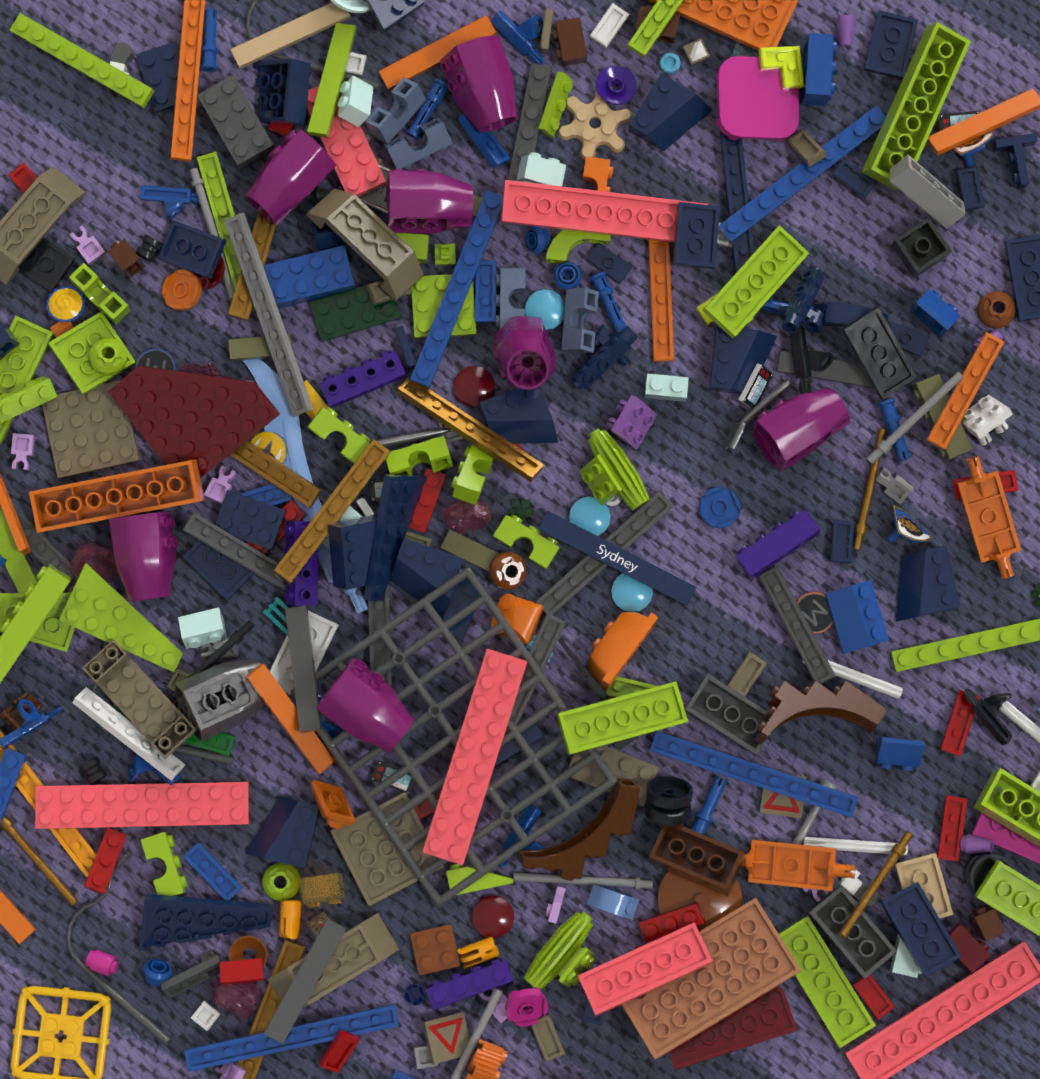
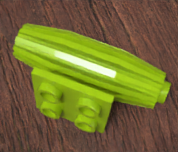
M598 428L590 433L588 443L595 458L579 472L600 505L602 506L616 494L620 496L632 511L649 501L650 498L638 472L619 444L606 430L601 431Z
M584 911L581 914L576 912L563 923L535 956L524 979L534 988L542 990L559 975L560 979L558 981L569 988L572 985L575 986L580 981L578 975L585 969H589L595 962L594 957L596 954L587 947H581L593 927L591 923L593 918Z

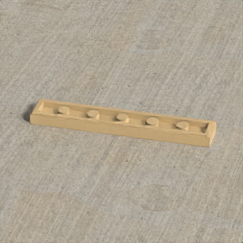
M330 3L230 50L239 69L335 26L336 23L350 19V14L348 11L337 7L334 3Z

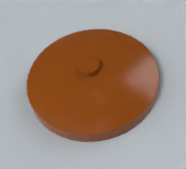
M668 871L664 875L658 889L657 903L659 913L662 914L698 902L706 921L704 924L696 926L698 931H701L742 906V892L739 882L736 879L727 897Z

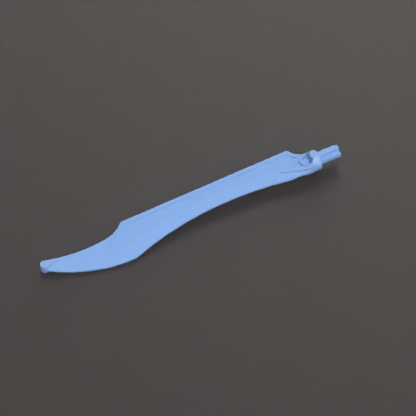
M260 359L243 360L260 389L280 413L277 418L265 426L264 430L265 432H272L282 439L285 445V458L282 463L313 483L303 447L299 416L293 417L279 376ZM293 497L298 506L307 514L302 519L303 521H312L322 507L319 498L309 508ZM321 543L318 547V558L328 582H333L330 549ZM363 586L348 590L344 589L346 596L350 595L357 614L368 610L361 592Z

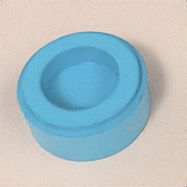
M666 53L661 57L660 69L665 74H674L679 70L680 59L676 54Z

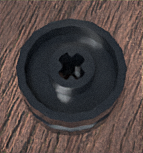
M662 776L651 779L646 787L645 816L654 823L674 826L687 822L691 815L693 787L689 782L677 777Z
M995 852L973 854L964 865V882L968 889L976 894L997 860L1014 869L1011 862Z

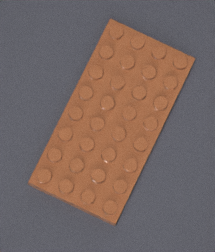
M756 898L699 931L713 963L622 1004L654 1060L664 1056L802 971Z

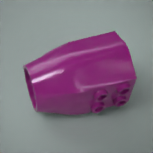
M499 36L479 37L456 45L440 60L441 69L448 81V89L452 92L456 104L480 133L503 128L518 120L513 75Z
M301 129L297 132L294 130L291 133L289 132L282 139L284 144L275 147L267 155L270 159L261 168L245 195L252 207L257 212L263 209L262 216L276 226L337 165L327 152Z
M399 168L389 170L386 187V225L397 234H434L456 228H471L473 214L472 185L441 173L425 171L423 169H416L414 171H405Z
M526 316L510 318L495 334L492 351L496 361L500 360L501 367L499 369L502 378L507 379L511 387L526 390L538 388L555 372L556 356L542 318Z
M825 387L817 391L795 396L786 402L784 400L778 402L773 407L774 410L769 413L765 411L757 416V421L753 424L754 428L751 433L766 459L779 472H782L813 452L830 436L851 422L847 408L834 390Z
M171 511L109 519L115 563L126 590L127 601L170 596L176 564V548L178 546L177 538L173 532L175 520L173 515H171Z
M352 658L316 707V709L349 734L379 747L387 754L397 745L414 721L412 715L405 708L395 691L385 682V679L380 674L370 671L363 661L356 660L355 658Z

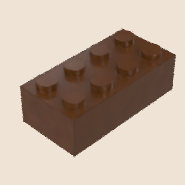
M663 825L649 855V860L654 866L728 897L745 861V854L741 850L684 826Z

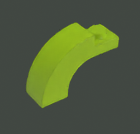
M562 230L553 239L548 248L546 263L560 264L566 262L570 251L579 244L601 243L602 245H610L611 235Z

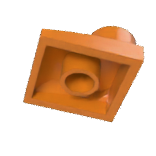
M506 593L499 599L497 607L521 642L529 645L544 606ZM494 616L491 621V627L498 623ZM504 630L496 634L508 638Z
M317 780L311 782L312 793L321 815L327 820L330 827L341 829L345 825L351 826L356 822L341 787Z

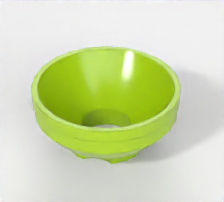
M103 338L95 342L91 347L89 362L92 368L99 374L106 376L115 375L125 367L127 352L119 341L113 338ZM104 349H112L115 355L111 359L104 358L102 355Z
M279 862L271 865L265 871L262 885L265 893L270 898L277 901L289 900L299 891L301 878L294 866ZM277 876L286 878L287 884L282 889L277 888L274 884Z

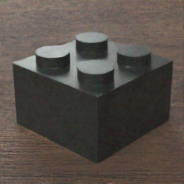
M929 217L894 239L891 244L913 278L939 263L952 252Z

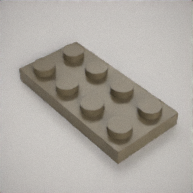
M605 745L597 747L596 750L616 778L635 780L641 787L637 804L644 807L645 800L647 799V783L656 777L659 767ZM587 750L575 753L569 767L588 755ZM594 761L571 776V778L593 787H598L607 780Z

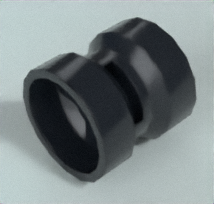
M144 235L142 245L137 248L135 253L139 257L153 263L156 259V252L161 249L163 244L148 235Z
M98 757L92 758L79 767L82 773L87 775L89 785L97 783L108 775L106 770L100 766L101 762Z

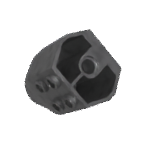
M258 659L222 663L174 684L175 695L186 719L196 728L197 731L193 735L200 742L245 722L265 705L262 698L245 677L261 664Z

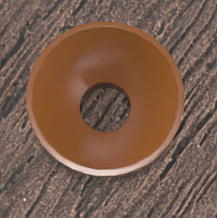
M994 291L982 297L978 304L977 313L984 325L989 328L1000 329L1007 326L1013 320L1015 304L1006 293ZM995 302H1000L1004 305L1003 313L998 314L993 311V304Z
M499 553L490 562V579L495 586L501 589H514L526 577V564L516 553ZM509 565H513L516 568V574L511 578L506 575V568Z
M243 936L235 940L229 950L230 961L246 960L243 956L244 950L252 948L256 952L255 959L262 958L263 967L265 966L268 951L265 944L259 938Z

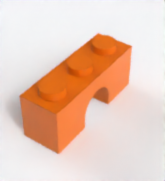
M586 156L583 181L593 183L597 191L610 192L611 187L607 186V180L612 179L614 168L610 166V160Z

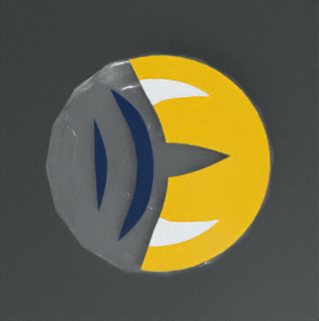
M271 431L260 432L250 441L281 463L285 464L287 462L289 451L286 441L278 433Z

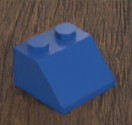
M928 289L912 307L910 312L938 336L942 337L960 315L952 304L947 305L941 300L942 296L938 292Z
M885 737L876 738L874 763L880 764L879 768L892 769V765L901 766L900 770L913 771V767L918 768L920 766L925 742Z

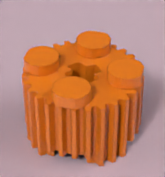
M479 1039L476 1046L480 1047V1049H477L474 1055H472L467 1069L471 1073H468L465 1079H499L501 1072L497 1070L504 1064L507 1052L502 1047Z

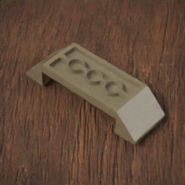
M54 166L41 174L0 221V281L6 286L20 271L19 265L69 207L74 208L86 193Z
M333 189L306 214L320 229L327 224L385 280L381 287L395 301L424 275L414 251L355 194Z
M114 639L82 667L164 759L197 731Z
M378 913L343 934L304 1007L399 950ZM306 956L268 978L280 1002L283 1000Z

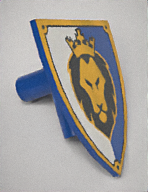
M990 131L952 150L960 156L964 155L966 166L971 167L974 165L972 154L985 150V144L993 138L996 132Z
M894 504L891 505L896 529L887 537L891 543L900 536L918 543L927 542L932 538L928 531L913 516Z

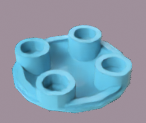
M543 289L536 291L526 302V317L542 318L546 330L555 329L564 319L565 302L553 290Z
M588 496L574 503L570 509L569 520L571 523L596 536H600L609 526L611 515L606 504L601 506L594 497Z
M622 573L613 582L611 593L614 602L622 610L637 612L644 609L650 603L653 589Z

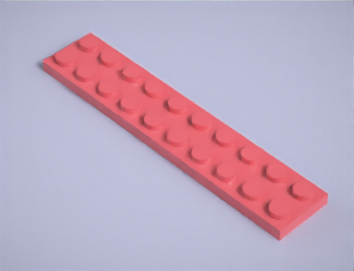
M505 180L501 222L675 243L678 203L708 204Z
M490 649L486 650L423 853L460 865L464 864L528 661Z
M248 782L174 783L173 785L35 786V829L249 825Z
M1022 941L845 1052V1055L860 1079H888L1040 983V965L1026 942Z

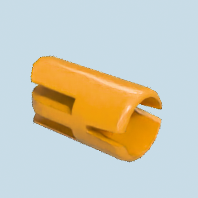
M281 900L280 937L287 939H297L299 937L301 901Z
M488 937L457 949L458 954L461 955V962H465L463 964L464 969L499 956V951L494 944L495 940L493 937Z

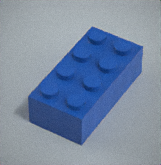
M345 245L264 265L278 309L355 289Z

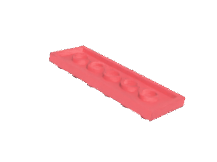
M319 86L308 90L306 107L310 116L312 115ZM337 103L329 137L320 138L328 155L337 164L334 168L345 192L353 193L360 197L387 185V182L361 126L357 127L339 117Z
M694 922L578 975V978L595 1016H598L713 963V960Z

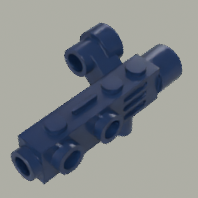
M813 267L802 274V279L794 290L795 293L789 306H781L779 308V313L785 316L782 328L788 333H796L801 322H804V320L805 329L811 333H818L822 327L824 313L817 309L811 310L810 308L823 283L824 276L819 268Z
M603 324L597 329L595 344L600 349L572 374L574 379L571 382L579 390L589 388L617 360L622 366H626L629 363L624 354L639 337L628 326L615 335Z

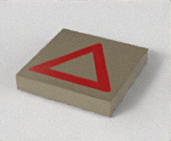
M794 775L803 779H807L806 776ZM762 788L759 813L802 819L804 802Z
M464 1012L422 1022L432 1064H438L462 1056L470 1040Z

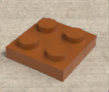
M452 924L410 933L419 975L461 966Z

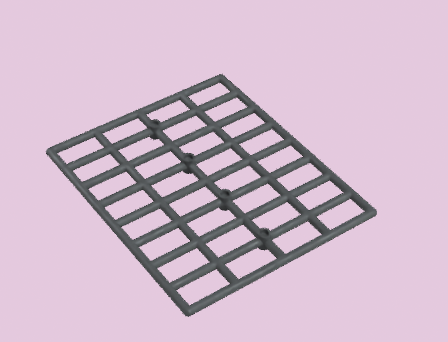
M465 568L315 673L316 683L335 669H338L341 673L346 667L345 662L381 638L392 654V659L374 670L373 673L376 672L382 676L396 665H399L411 682L410 685L397 693L400 700H403L417 690L429 708L428 711L413 721L402 738L433 717L437 719L448 735L412 761L398 742L393 750L404 766L368 791L355 771L384 751L376 746L355 762L349 764L337 745L350 737L351 734L344 730L334 738H331L323 725L322 730L317 731L437 906L446 903L617 783V778L596 748L587 750L588 755L552 779L539 759L564 743L562 734L535 753L521 734L557 708L560 713L569 709L471 568ZM467 578L480 597L443 622L431 605V602ZM485 604L498 623L461 648L449 631V628ZM424 608L436 625V628L400 652L387 633ZM504 630L516 648L508 655L515 658L522 656L525 661H528L527 665L534 674V676L520 685L516 698L540 682L552 702L518 726H515L513 721L509 719L507 725L509 732L504 735L501 747L515 739L527 758L493 782H489L485 797L490 796L501 812V815L472 835L466 856L476 871L440 896L427 876L449 861L438 858L424 869H421L409 852L411 848L427 838L430 826L403 843L391 824L426 799H428L436 811L439 800L434 794L443 788L446 776L429 787L416 767L449 744L453 743L456 747L462 726L454 731L442 711L475 688L479 672L467 654ZM442 634L454 651V654L418 678L407 663L406 658ZM460 660L472 677V680L436 704L423 685ZM293 688L291 695L296 701L295 688ZM320 712L321 718L325 716L322 712ZM594 761L607 780L570 805L558 788V785ZM533 765L545 784L513 807L508 808L496 789ZM410 773L422 792L385 817L373 797ZM551 791L563 811L526 835L514 816ZM508 822L520 841L483 866L470 846L503 823Z

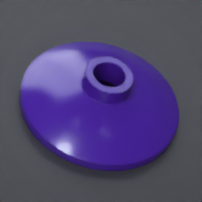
M609 66L599 73L596 80V90L599 96L607 103L613 105L625 104L635 95L637 88L636 80L628 69L621 66ZM612 86H617L619 90H613Z

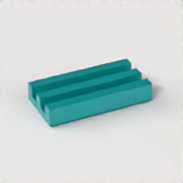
M276 597L274 603H270L269 608L265 609L263 613L288 636V629L271 614L274 611L287 623L286 616L277 606L280 605L284 610L289 607L280 598Z

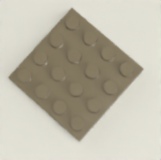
M119 381L102 384L83 396L79 390L57 394L56 398L42 404L58 479L140 461L132 422L107 392Z
M406 792L379 805V808L387 817L410 801ZM414 808L391 824L403 843L425 829ZM371 810L356 817V822L351 826L345 825L341 829L335 828L330 831L368 906L418 881V878ZM426 839L409 850L421 869H424L438 859V857L423 853Z

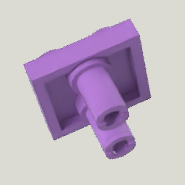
M631 395L628 402L623 399L619 401L623 406L617 405L616 409L621 414L618 419L611 417L609 421L613 424L607 422L606 428L617 435L628 446L637 450L657 414L638 397Z

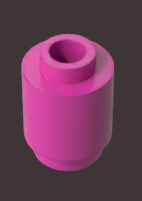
M91 950L87 956L85 966L89 967V970L109 977L111 973L115 974L119 962L116 961V956L100 950Z

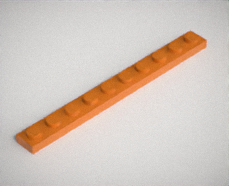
M184 0L170 160L191 162L205 0Z

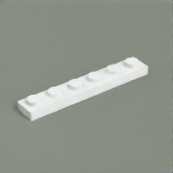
M87 687L73 700L72 703L171 781L184 768L185 764L172 754L164 759L132 722Z

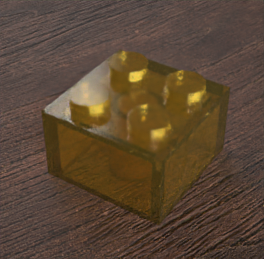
M341 872L299 878L302 904H307V908L318 907L320 902L328 901V905L340 904L341 899H345Z

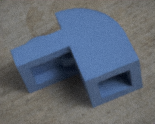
M593 884L587 905L633 920L639 899Z

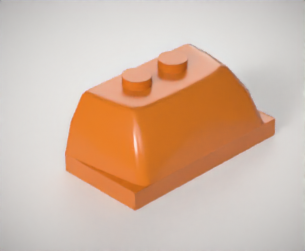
M622 612L614 623L611 621L604 629L606 634L603 638H597L591 647L594 650L590 654L586 666L591 676L596 679L604 690L607 691L648 636L655 626L658 616L652 612L649 616L636 612Z

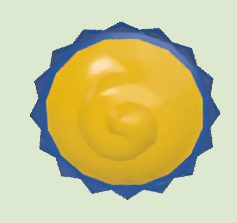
M70 285L67 287L61 286L49 294L45 309L53 320L61 323L76 320L82 314L86 299L83 297V293L79 292L78 288H73Z

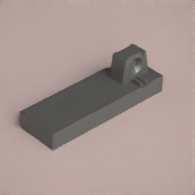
M212 950L201 955L202 963L160 983L162 991L170 999L220 973V962H223L220 957L215 955Z

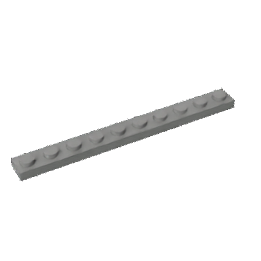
M241 213L226 220L225 224L292 415L296 417L313 410L245 213Z

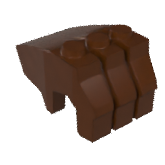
M26 692L13 700L11 705L6 710L4 709L1 717L7 720L6 722L10 726L12 725L14 730L21 727L25 721L17 708V703L21 699H27L32 702L37 711L43 706L30 692ZM23 704V709L27 713H31L30 708Z

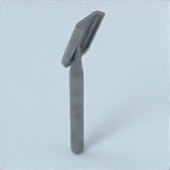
M789 379L784 380L748 412L739 423L733 424L723 445L724 449H735L746 424L751 422L791 386Z
M439 422L440 429H430L379 439L377 442L387 447L432 438L438 435L444 436L446 443L463 439V437Z

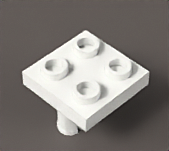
M987 395L981 398L974 406L967 409L961 424L964 429L977 437L980 445L988 444L987 441L990 442L992 440L988 432L995 428L996 433H1003V428L1005 430L1008 429L1005 420L1013 414L1010 408L992 396Z

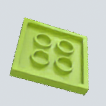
M452 274L422 276L411 287L413 292L412 304L415 339L427 338ZM473 282L451 337L476 335Z
M102 311L48 343L82 396L136 364V361ZM113 338L119 341L127 352L125 367L115 375L106 376L99 374L92 368L89 362L90 349L100 339ZM110 348L102 351V355L106 359H111L115 355L114 351Z

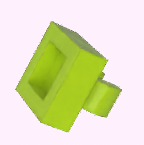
M455 243L435 244V266L456 265Z

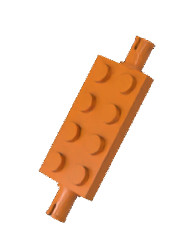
M977 455L966 459L972 477L958 482L957 487L979 561L981 563L989 560L997 561L1001 579H1005L1008 576H1014L1009 558L1012 553L1021 551V547L997 470L984 473L980 457Z
M752 840L751 850L745 854V861L742 867L748 869V882L833 891L835 877L854 879L855 873L847 872V870L856 871V865L837 864V848Z

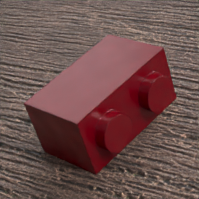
M957 923L948 932L962 956L957 960L969 972L973 973L991 956L987 952L988 946L982 940L977 941L972 936L974 932L966 924L962 926Z

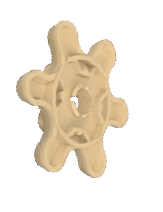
M597 90L594 100L588 104L582 103L575 96L567 98L566 108L573 113L574 119L570 124L559 128V138L562 140L579 139L582 143L580 156L583 160H586V156L595 157L596 149L601 145L608 146L616 153L623 151L625 143L617 135L616 129L619 125L630 122L632 118L630 110L626 108L617 111L610 109L608 103L599 96ZM593 118L598 119L601 122L600 127L592 128L589 125L590 120Z

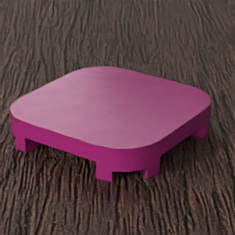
M748 56L730 57L721 64L715 73L714 79L717 80L718 116L715 121L717 128L719 127L723 134L729 137L728 139L734 141L737 139H759L780 142L795 132L799 122L798 88L782 89L780 69L761 70L759 57Z

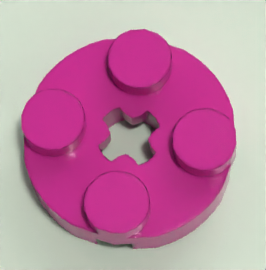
M539 988L512 991L508 995L509 999L505 1004L508 1020L515 1022V1025L521 1027L536 1024L539 1022L538 1018L542 1015L545 1016L548 1012L546 997Z

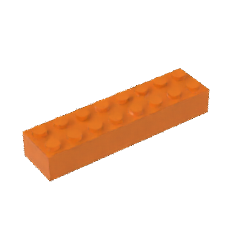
M197 459L29 492L37 533L205 501Z

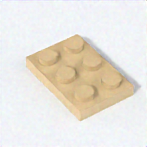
M936 853L894 864L901 890L919 882L939 918L953 915Z

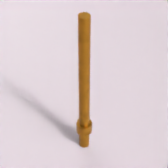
M878 429L874 450L878 448L877 445L882 440H885L887 430ZM881 456L870 465L858 524H855L853 550H861L863 536L867 532L866 522Z
M4 816L0 828L13 838L71 906L75 905L78 902L75 896L14 828V823L9 817L6 818Z
M906 831L900 841L895 843L891 849V855L838 933L841 937H847L898 858H901L905 853V847L913 837L910 832Z

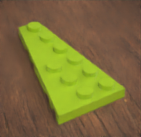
M85 563L59 620L108 643L114 639L123 650L175 672L183 653Z
M62 592L30 641L64 652L68 651L75 627L60 621L59 618L72 592ZM0 593V628L7 618L10 620L13 618L12 611L19 601L24 602L26 599L23 596L24 593Z

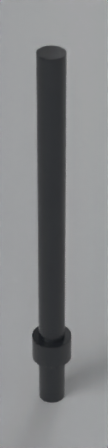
M249 620L239 630H235L230 634V638L187 678L211 668L235 644L238 645L244 640V636L255 627L254 623ZM175 690L167 696L172 703L177 699Z

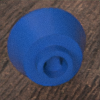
M531 226L525 235L526 246L533 254L546 250L552 241L549 232L541 227Z
M563 262L555 268L553 277L555 283L560 288L573 289L580 283L582 273L575 263Z
M152 959L143 966L146 982L154 987L160 986V983L168 980L172 974L169 964L161 959Z

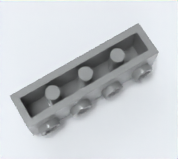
M909 155L889 169L892 186L904 192L907 199L917 203L924 213H929L937 224H942L947 229L966 214L964 202Z

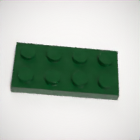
M367 285L312 301L310 304L321 340L326 342L401 319L397 302L391 300L373 305L366 287Z

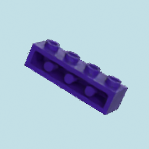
M386 351L380 354V358L374 361L367 359L361 362V366L355 369L349 367L342 370V374L336 377L330 375L323 378V382L319 384L329 407L332 409L406 378V373L397 352Z
M806 509L802 512L796 511L789 517V521L784 524L780 522L772 528L773 532L767 536L762 534L755 540V544L750 547L746 545L738 551L736 560L750 580L820 534L819 527Z
M286 521L284 529L286 537L284 556L311 521ZM318 549L291 584L286 582V589L284 591L286 605H318Z
M500 958L489 962L490 966L482 969V966H477L470 969V974L462 976V973L450 976V981L442 983L439 980L429 984L430 988L426 989L432 1009L435 1011L514 982L508 962H502Z

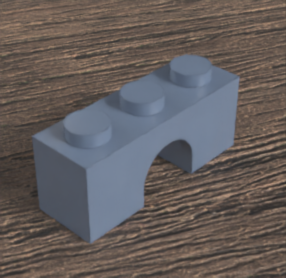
M405 77L391 91L394 97L392 108L386 111L377 107L365 120L373 137L387 144L426 101L419 85Z
M439 117L421 125L424 137L422 142L416 146L408 145L402 135L391 140L388 144H384L396 169L406 170L412 166V163L418 160L424 161L430 157V154L436 151H445L449 145L453 144L443 121Z
M501 268V274L496 275V286H500V294H496V307H500V315H496V327H500V329L510 318L525 316V309L512 307L509 299L514 293L525 292L526 268Z
M586 287L566 289L562 351L573 354L594 353L595 332L584 329V319L589 313L597 312L598 291Z

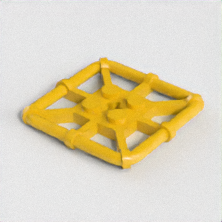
M25 986L21 989L16 1024L12 1030L14 1039L10 1063L11 1075L13 1077L16 1076L18 1079H87L60 1076L61 1060L71 1059L76 1060L89 1079H102L106 1048L110 1041L108 1038L111 1016L110 997L95 992L70 990V987L59 989ZM33 994L62 997L61 1014L47 1013ZM69 998L99 1002L83 1016L67 1015ZM27 999L42 1016L40 1031L23 1029ZM103 1007L100 1036H83L85 1020ZM60 1030L63 1031L64 1035H67V1038L63 1039L62 1042H59L58 1038H56V1034H59ZM22 1036L39 1037L37 1052L19 1066ZM82 1042L98 1044L95 1074L81 1057ZM40 1056L55 1058L53 1075L24 1072L23 1070Z

